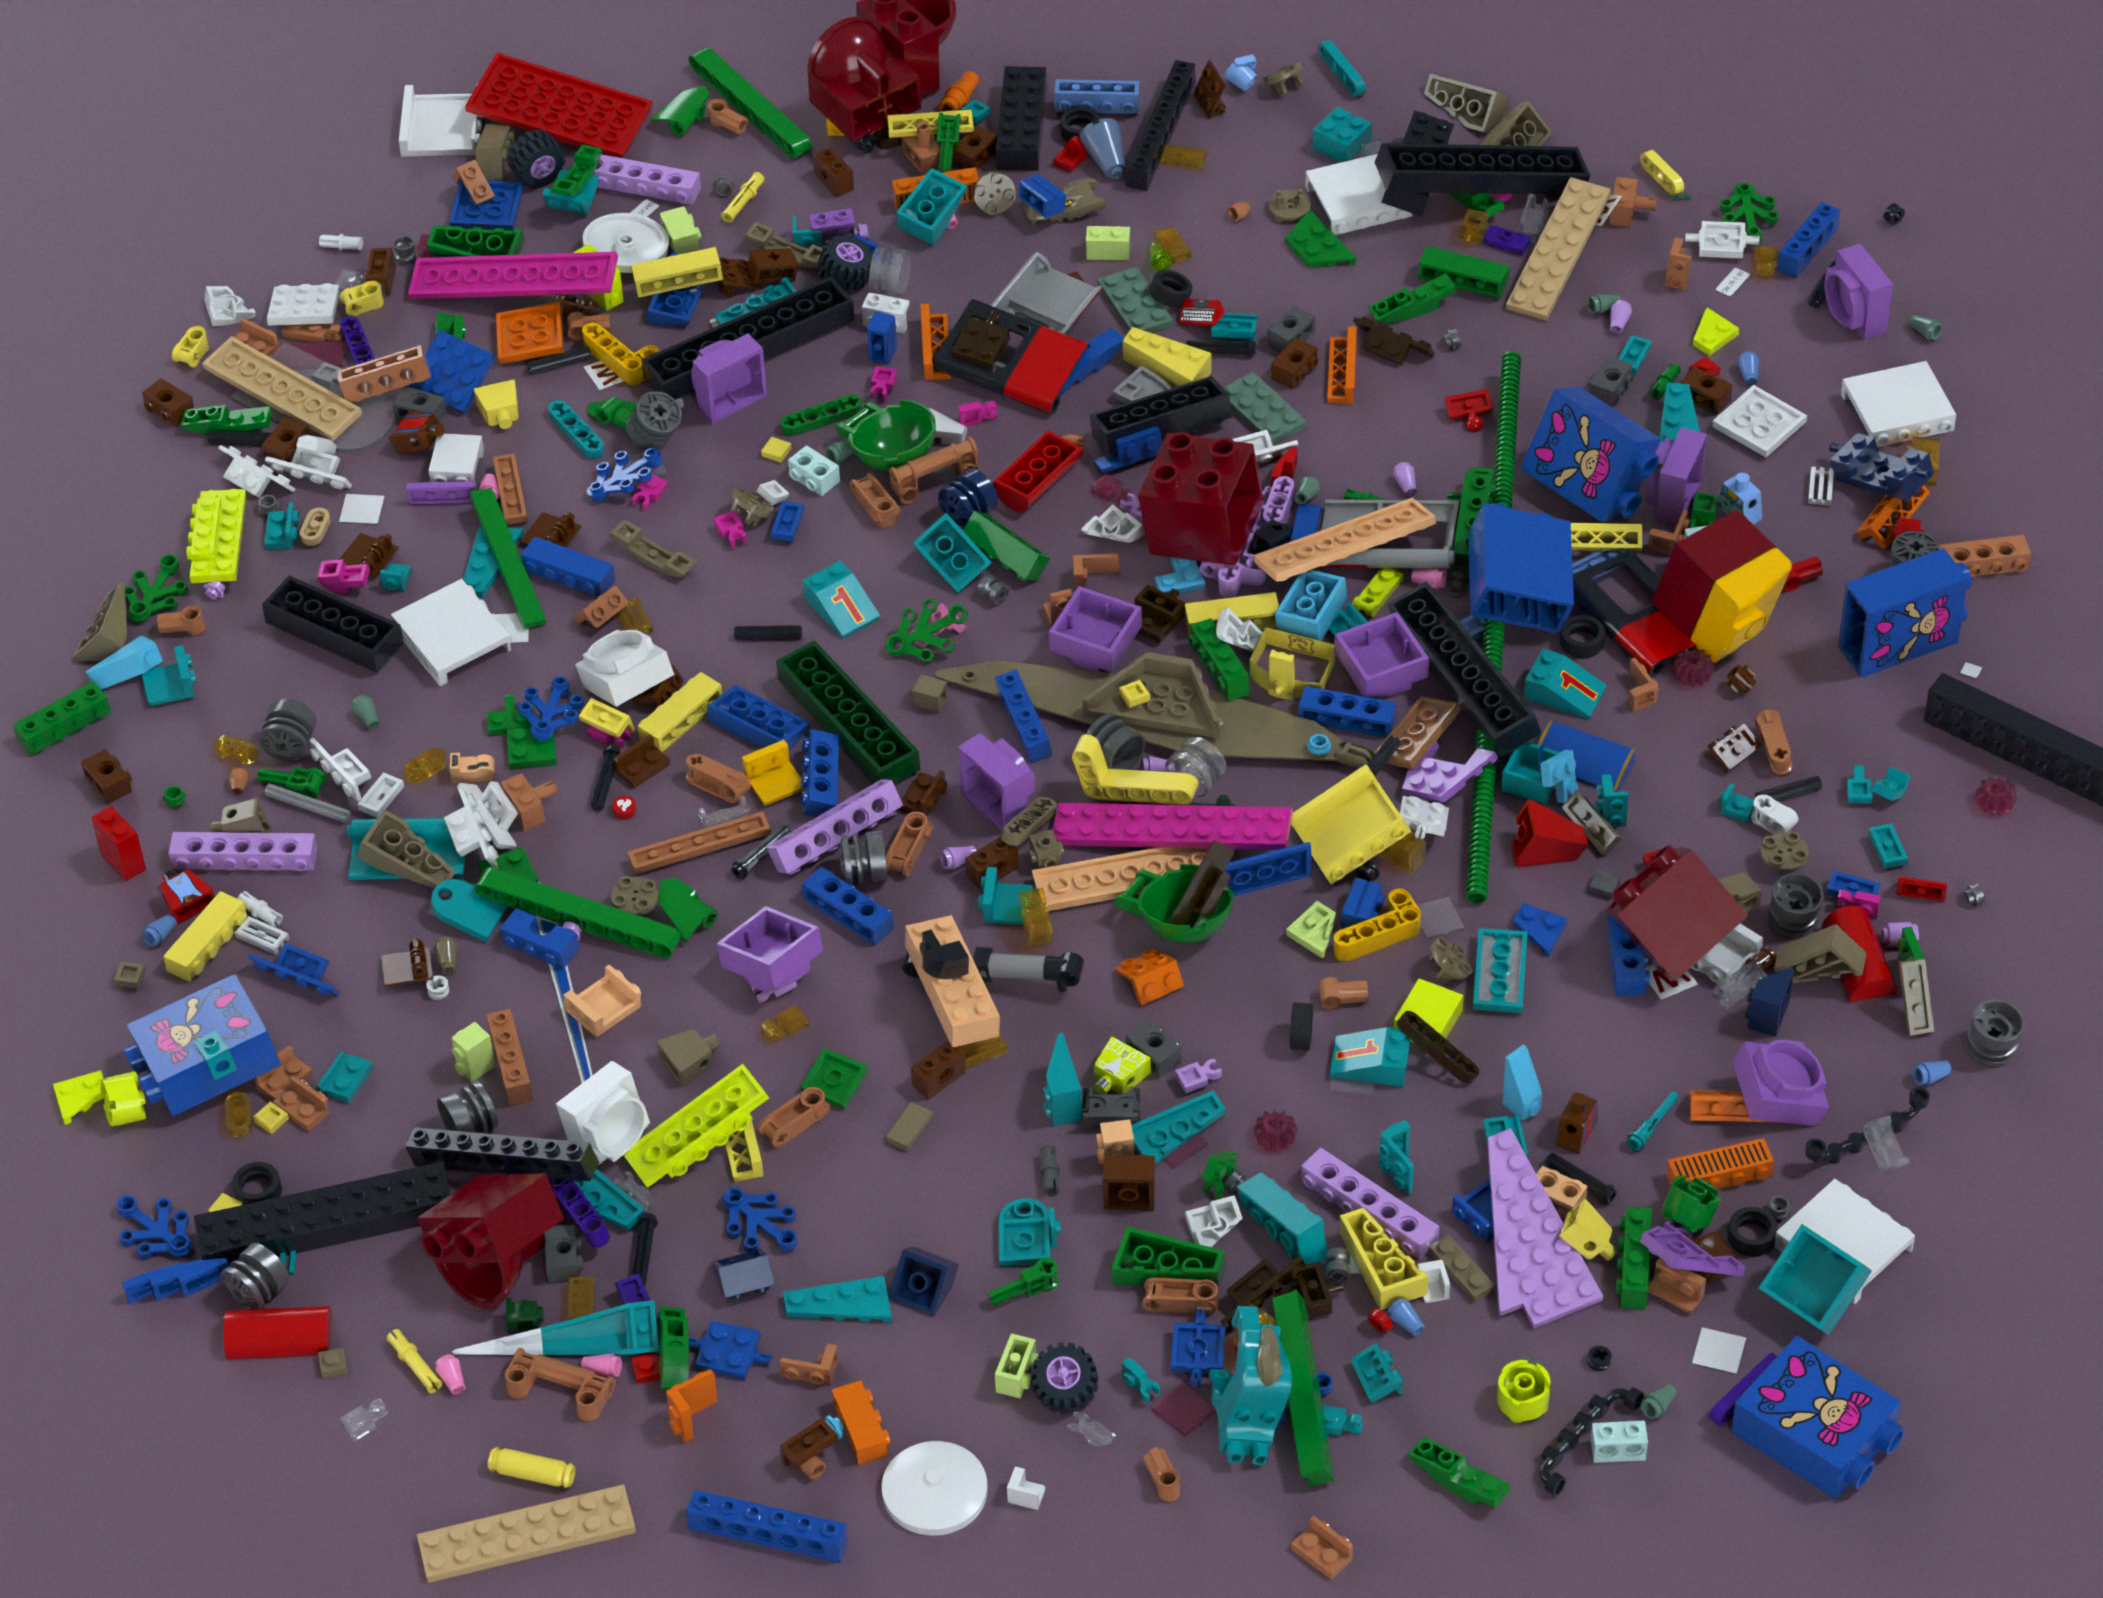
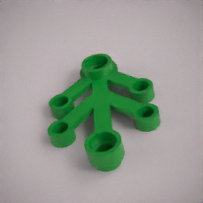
M1737 184L1734 187V195L1729 199L1724 198L1720 201L1719 209L1726 213L1723 215L1722 222H1736L1745 215L1747 236H1760V244L1762 242V232L1760 228L1756 227L1754 215L1764 219L1770 225L1778 223L1779 214L1772 210L1775 208L1776 200L1772 196L1763 197L1755 193V188L1751 184ZM1751 200L1761 204L1764 209L1770 211L1767 212L1759 208L1758 206L1752 204ZM1742 202V205L1733 213H1728L1732 211V207L1736 203Z
M168 554L160 559L161 571L151 587L147 582L144 571L138 570L133 573L134 584L140 587L144 598L142 601H139L135 587H125V600L129 601L131 605L128 611L131 621L144 622L150 618L152 613L163 609L172 612L178 608L177 599L173 596L166 597L164 601L152 604L154 600L174 593L178 596H183L188 592L185 581H177L173 585L162 588L169 575L175 574L179 569L178 559L175 555Z
M927 598L923 602V610L914 632L907 635L910 623H914L918 616L913 609H905L902 613L903 619L897 634L891 635L886 641L887 652L894 657H900L906 653L918 657L924 663L929 664L935 658L934 653L928 648L919 649L910 645L916 641H921L939 647L945 653H952L955 649V643L951 639H942L930 634L953 623L963 624L968 618L967 610L962 605L955 604L950 607L947 616L928 624L931 614L937 611L938 604L934 599ZM933 602V607L927 609L928 603ZM912 612L913 617L911 619H907V614ZM962 612V618L956 619L957 613ZM900 642L901 647L899 649H895V644ZM947 642H950V648L944 649V645ZM929 652L930 657L928 659H924V654Z

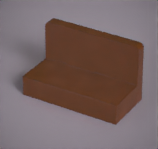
M371 248L365 281H376L379 284H383L386 295H391L396 271L392 248Z
M820 1418L780 1445L782 1463L785 1466L792 1463L795 1468L799 1467L838 1441L837 1433Z

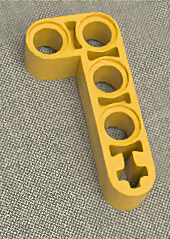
M588 323L582 328L584 347H589L594 357L629 385H638L645 381L641 359L659 352L657 347L645 346L633 353L598 323Z
M1399 888L1392 890L1388 896V913L1344 928L1335 933L1334 957L1339 961H1350L1417 936L1421 929L1420 909L1406 890Z

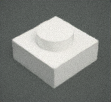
M775 480L759 485L757 493L771 505L786 501L789 493Z

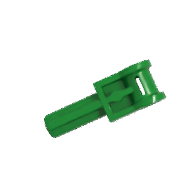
M939 113L937 144H941L939 172L941 173L951 171L954 145L959 146L961 114L952 116Z
M294 767L291 773L259 769L257 779L260 782L286 786L287 790L316 799L319 795V788L326 782L327 777L323 771L316 768L304 769Z
M1051 1258L1040 1259L1034 1266L1020 1271V1279L990 1291L988 1298L991 1304L998 1305L1022 1293H1025L1027 1297H1031L1042 1291L1054 1290L1058 1286V1277L1056 1275L1058 1265Z

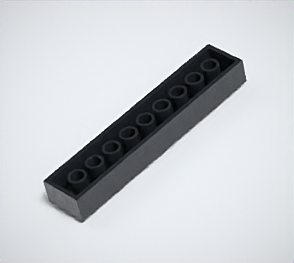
M1382 143L1374 162L1386 192L1562 195L1570 177L1588 182L1590 179V173L1578 147Z
M830 276L641 359L643 378L654 392L666 393L672 398L678 399L695 391L692 384L693 361L699 356V350L717 341H734L749 334L763 348L764 360L854 321L853 300L834 278Z
M1427 581L1387 604L1390 614L1398 612L1429 657V667L1501 757L1542 734L1536 715Z
M1943 672L1929 688L1924 722L2103 807L2102 747Z
M438 1162L194 1215L193 1217L201 1259L226 1258L228 1266H230V1263L233 1261H239L240 1254L252 1243L261 1244L271 1250L277 1257H280V1253L286 1252L287 1256L291 1254V1251L295 1250L296 1253L419 1227L420 1224L417 1217L451 1194L444 1163Z

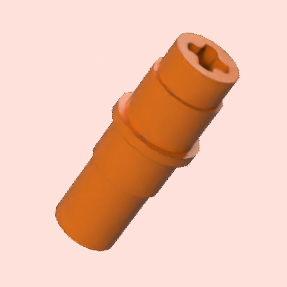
M965 72L954 85L945 91V96L938 106L939 112L959 111L968 104L972 92L980 83L979 77L975 72Z

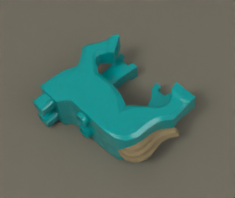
M1238 1306L1231 1321L1232 1326L1239 1330L1236 1374L1232 1375L1229 1370H1209V1378L1212 1381L1211 1403L1218 1414L1220 1453L1227 1455L1229 1463L1242 1462L1244 1455L1251 1456L1252 1463L1264 1465L1273 1442L1275 1429L1289 1399L1292 1388V1369L1279 1339L1281 1334L1280 1326L1264 1324L1260 1326L1257 1307Z

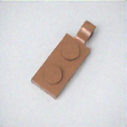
M330 324L285 325L281 331L283 338L324 344L325 340L340 342L343 334H338L341 326L337 324L331 326Z

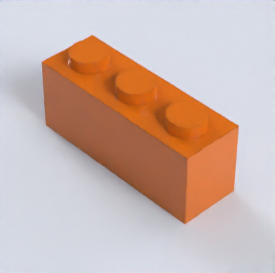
M861 1380L832 1389L834 1408L844 1426V1432L858 1465L888 1456L887 1445L891 1444L887 1430H882L880 1426L882 1419L879 1410H874L872 1407L874 1401L870 1389L865 1390Z

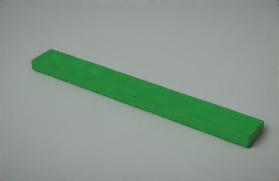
M492 488L470 491V499L523 629L546 625V618Z

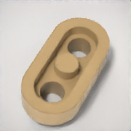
M314 508L308 512L300 529V538L303 544L314 546L323 540L331 522L328 510Z

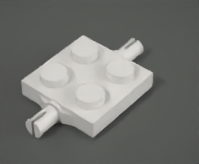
M1702 221V228L1699 234L1686 233L1685 242H1698L1700 247L1699 257L1743 258L1746 244L1759 245L1760 236H1747L1745 223Z
M1403 796L1399 813L1408 827L1416 830L1415 837L1418 839L1420 835V839H1423L1425 833L1444 837L1449 808L1441 803H1430L1431 800L1420 799L1415 796Z

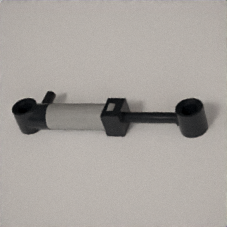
M976 947L973 961L983 982H992L993 977L1056 981L1060 992H1065L1068 987L1076 986L1079 983L1084 966V959L1072 952L1062 954L1061 957L994 953L993 948ZM907 951L903 963V971L910 977L920 978Z

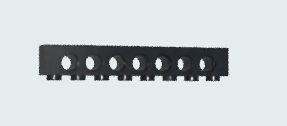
M1175 60L1127 166L1128 188L1148 191L1196 83L1195 63Z
M414 1127L405 1145L415 1166L443 1162L445 1169L500 1174H546L547 1178L590 1182L599 1164V1160L590 1142Z

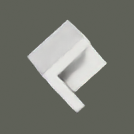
M1443 1260L1417 1264V1268L1420 1271L1423 1270L1428 1275V1295L1422 1296L1424 1303L1449 1299L1450 1282Z
M1015 1467L1007 1486L1008 1503L1038 1510L1045 1493V1486L1026 1481L1025 1469Z

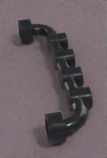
M1913 1088L1909 1094V1104L1911 1107L1902 1113L1893 1112L1888 1120L1882 1123L1873 1122L1869 1125L1868 1130L1862 1133L1853 1132L1848 1136V1140L1840 1144H1829L1827 1150L1826 1144L1822 1140L1811 1139L1806 1143L1805 1155L1815 1163L1828 1161L1832 1164H1837L1841 1161L1842 1153L1846 1151L1859 1153L1864 1142L1879 1143L1883 1139V1133L1889 1130L1893 1133L1901 1132L1905 1122L1914 1118L1921 1109L1928 1106L1930 1094L1924 1088Z
M1635 1387L1630 1390L1617 1388L1609 1391L1603 1397L1595 1394L1591 1398L1588 1405L1591 1410L1588 1414L1579 1411L1573 1419V1425L1576 1427L1572 1431L1566 1428L1562 1429L1557 1437V1442L1560 1444L1556 1448L1548 1445L1542 1452L1541 1458L1544 1461L1539 1467V1476L1542 1482L1546 1484L1545 1490L1554 1496H1558L1562 1492L1566 1484V1478L1557 1472L1550 1475V1469L1561 1463L1563 1455L1569 1449L1575 1448L1584 1432H1589L1592 1429V1423H1595L1600 1415L1603 1416L1608 1412L1610 1404L1616 1399H1624V1406L1635 1411L1641 1406L1645 1396L1644 1392Z

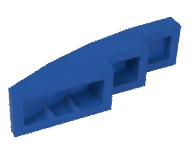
M1110 328L1089 341L1088 343L1091 344L1090 349H1086L1060 394L1063 395L1075 381L1081 383L1093 369L1098 372L1123 346L1124 337Z
M1298 505L1291 541L1318 532L1321 505Z
M226 1258L198 1260L149 1271L121 1283L129 1304L151 1294L158 1301L178 1291H181L185 1298L221 1282V1272L229 1266Z

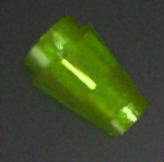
M1159 242L1152 243L1149 246L1152 266L1157 270H1167L1171 266V254Z

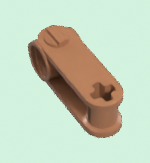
M871 472L867 473L866 477L849 481L854 497L878 527L889 528L895 525L897 518L900 517L901 509Z
M1770 709L1761 711L1758 716L1754 717L1755 724L1771 770L1778 776L1788 775L1793 769L1791 750L1783 730L1780 714L1778 711Z
M692 754L686 758V765L688 767L686 780L689 784L713 794L728 803H739L745 799V793L750 790L751 783L744 773L701 754Z
M911 812L904 818L886 854L888 872L893 870L901 872L906 877L910 875L934 828L925 814Z
M816 1087L805 1089L802 1093L763 1118L758 1125L759 1133L766 1135L771 1140L770 1143L773 1147L777 1148L784 1145L819 1120H822L829 1113L830 1105L825 1100L824 1092Z
M1154 1277L1147 1279L1144 1283L1146 1295L1142 1300V1306L1145 1310L1151 1312L1195 1314V1310L1200 1309L1201 1314V1309L1206 1310V1315H1211L1218 1310V1285L1211 1280Z

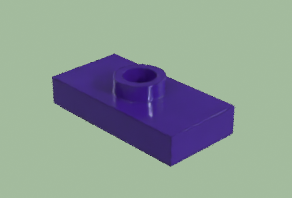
M1494 225L1490 226L1483 237V244L1522 256L1531 243V236Z
M639 1273L615 1282L616 1290L623 1305L650 1301Z

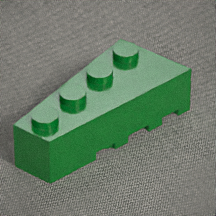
M433 225L426 245L430 255L436 257L519 255L525 238L522 229H514V231L504 230L503 228L488 230L481 227L464 229L457 226Z
M1127 1226L1111 1269L1113 1284L1144 1285L1147 1279L1156 1277L1194 1280L1207 1279L1215 1282L1219 1287L1226 1268L1225 1251Z

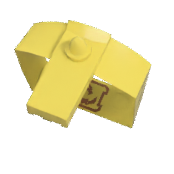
M1265 627L1250 658V676L1259 686L1266 689L1269 695L1286 700L1301 698L1305 686L1325 689L1335 663V645ZM1267 644L1330 660L1320 683L1294 680L1295 664L1294 655L1292 654L1288 655L1285 652H1276L1272 649L1269 656V672L1257 666L1256 663Z

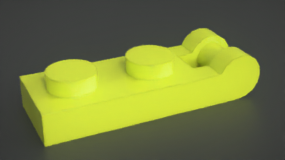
M1381 568L1362 593L1355 597L1352 605L1358 611L1362 610L1366 615L1374 617L1403 581V573L1391 568Z

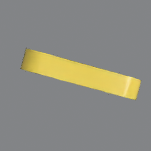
M1649 150L1640 155V162L1643 168L1671 196L1684 191L1685 187L1682 178L1654 150Z

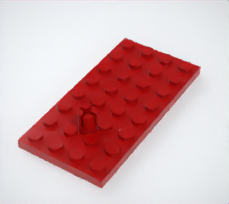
M497 52L466 103L465 111L530 132L537 129L538 131L545 130L555 140L576 147L586 145L601 148L602 155L624 159L651 111L653 101Z

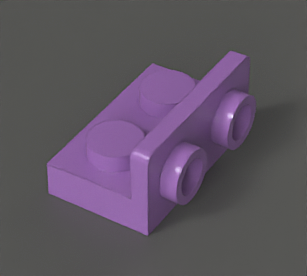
M851 208L809 215L810 229L813 232L822 231L823 238L854 233L855 221Z

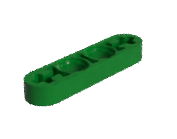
M848 395L786 415L780 422L781 431L786 436H796L851 418L862 410V400L857 395ZM829 410L837 411L835 414H827L826 412ZM808 417H816V418H817V419L814 420V421H808V420H806V418H808Z

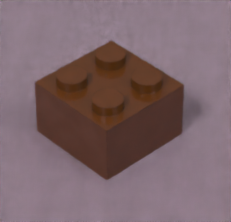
M1104 1155V1210L1154 1211L1155 1156Z

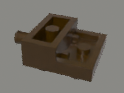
M991 311L987 321L968 317L951 351L952 356L993 368L998 356L1003 355L1011 339L1008 328L995 324L1000 314L996 311L995 313Z
M1147 584L1135 597V605L1140 606L1142 609V626L1138 633L1161 643L1184 618L1186 602L1177 599L1180 595L1177 589L1172 588L1167 594Z
M1317 1261L1305 1264L1303 1273L1298 1278L1290 1279L1286 1282L1283 1290L1276 1296H1273L1274 1298L1297 1290L1306 1302L1308 1319L1332 1314L1330 1294L1344 1291L1342 1281L1327 1284Z

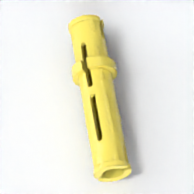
M753 173L748 182L740 187V192L722 212L721 217L725 222L732 223L747 202L756 196L758 188L765 182V178L761 173Z
M399 1329L393 1330L397 1339L389 1333L386 1340L398 1352V1358L402 1362L407 1363L429 1393L436 1392L432 1383L439 1390L442 1386V1381L417 1353L416 1346L413 1343H409Z

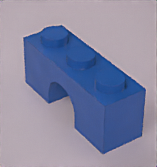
M517 908L500 928L503 943L509 948H516L531 957L540 958L550 965H556L563 969L580 949L577 934L558 925L548 934L537 935L540 931L536 916Z

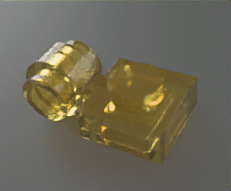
M1756 246V275H1760V278H1769V276L1774 275V268L1777 266L1778 247Z
M793 1005L775 1015V1020H765L761 1024L760 1029L761 1034L768 1041L777 1042L783 1037L784 1032L791 1037L810 1026L805 1014L796 1005Z

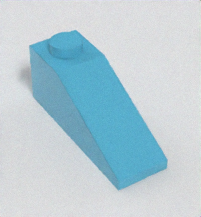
M139 636L87 670L86 674L89 681H94L102 690L147 672L162 662L163 659L154 641Z
M1524 1044L1505 1057L1502 1102L1512 1113L1519 1115L1522 1121H1525L1530 1116L1537 1115L1542 1107V1091L1528 1049Z

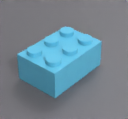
M1308 570L1306 573L1299 574L1275 613L1277 630L1322 641L1332 624L1334 615L1342 608L1348 598L1345 578L1315 570Z

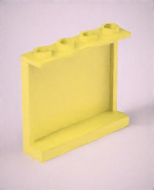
M1366 764L1293 812L1291 822L1303 843L1310 842L1311 855L1331 885L1412 832Z

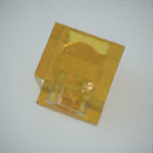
M1467 209L1461 226V239H1465L1470 244L1482 242L1488 229V213ZM1471 219L1480 220L1481 223H1472Z

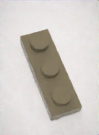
M1576 790L1563 805L1562 809L1574 823L1583 827L1585 836L1602 855L1607 856L1622 839L1581 791Z
M1924 958L1900 961L1899 970L1907 1034L1911 1036L1934 1032L1926 961Z
M1449 1234L1428 1246L1429 1254L1436 1261L1443 1260L1446 1272L1474 1303L1495 1291V1284Z

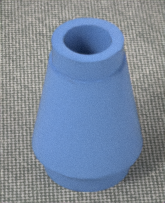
M1744 352L1739 355L1737 364L1745 384L1752 386L1758 383L1759 358L1754 352Z
M167 914L146 925L142 931L143 940L152 947L161 945L177 925L175 918Z
M1946 1060L1919 1062L1912 1069L1915 1083L1923 1086H1928L1951 1074V1066Z
M1400 1298L1388 1309V1313L1391 1315L1390 1319L1414 1337L1424 1330L1425 1325L1409 1301Z

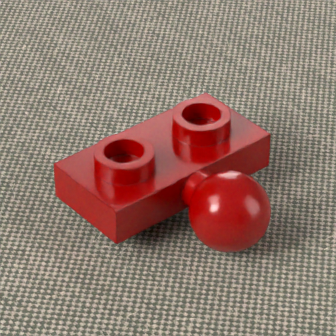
M1488 389L1448 396L1444 399L1449 420L1468 417L1465 425L1466 429L1470 432H1479L1483 428L1482 419L1476 415L1493 412Z

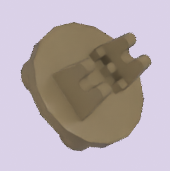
M1299 60L1279 68L1280 71L1270 73L1263 77L1266 86L1273 85L1279 96L1287 93L1284 84L1286 78H1290L1295 87L1303 84L1299 71L1304 67Z
M989 172L978 179L973 189V196L981 210L990 215H996L1006 211L1016 199V192L1012 180L1006 174Z
M1302 188L1298 190H1277V193L1273 194L1269 199L1270 213L1277 222L1300 221L1311 209L1310 198L1303 193Z
M734 487L730 495L734 500L731 511L742 514L745 509L747 510L748 515L745 519L747 525L756 526L761 517L768 518L774 509L769 503L759 500L760 495L752 490H748L746 493L742 489Z
M1794 831L1766 836L1763 839L1760 850L1763 862L1771 869L1779 871L1781 876L1786 875V872L1795 873L1796 870L1801 869L1807 863L1809 857L1807 844L1800 838L1799 833Z
M623 876L611 891V903L614 908L638 916H649L650 911L658 903L659 892L655 881L651 879Z
M1438 937L1431 944L1432 955L1429 957L1430 962L1436 961L1437 965L1442 968L1436 975L1438 981L1443 979L1444 983L1447 984L1454 978L1464 980L1473 972L1464 957L1466 953L1462 946L1457 943L1453 945L1442 937Z

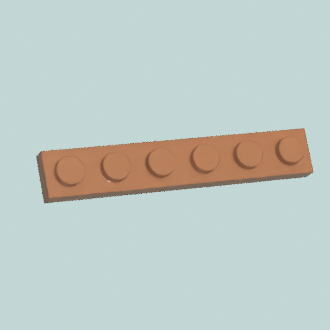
M762 811L628 851L627 854L636 875L770 835L771 828Z

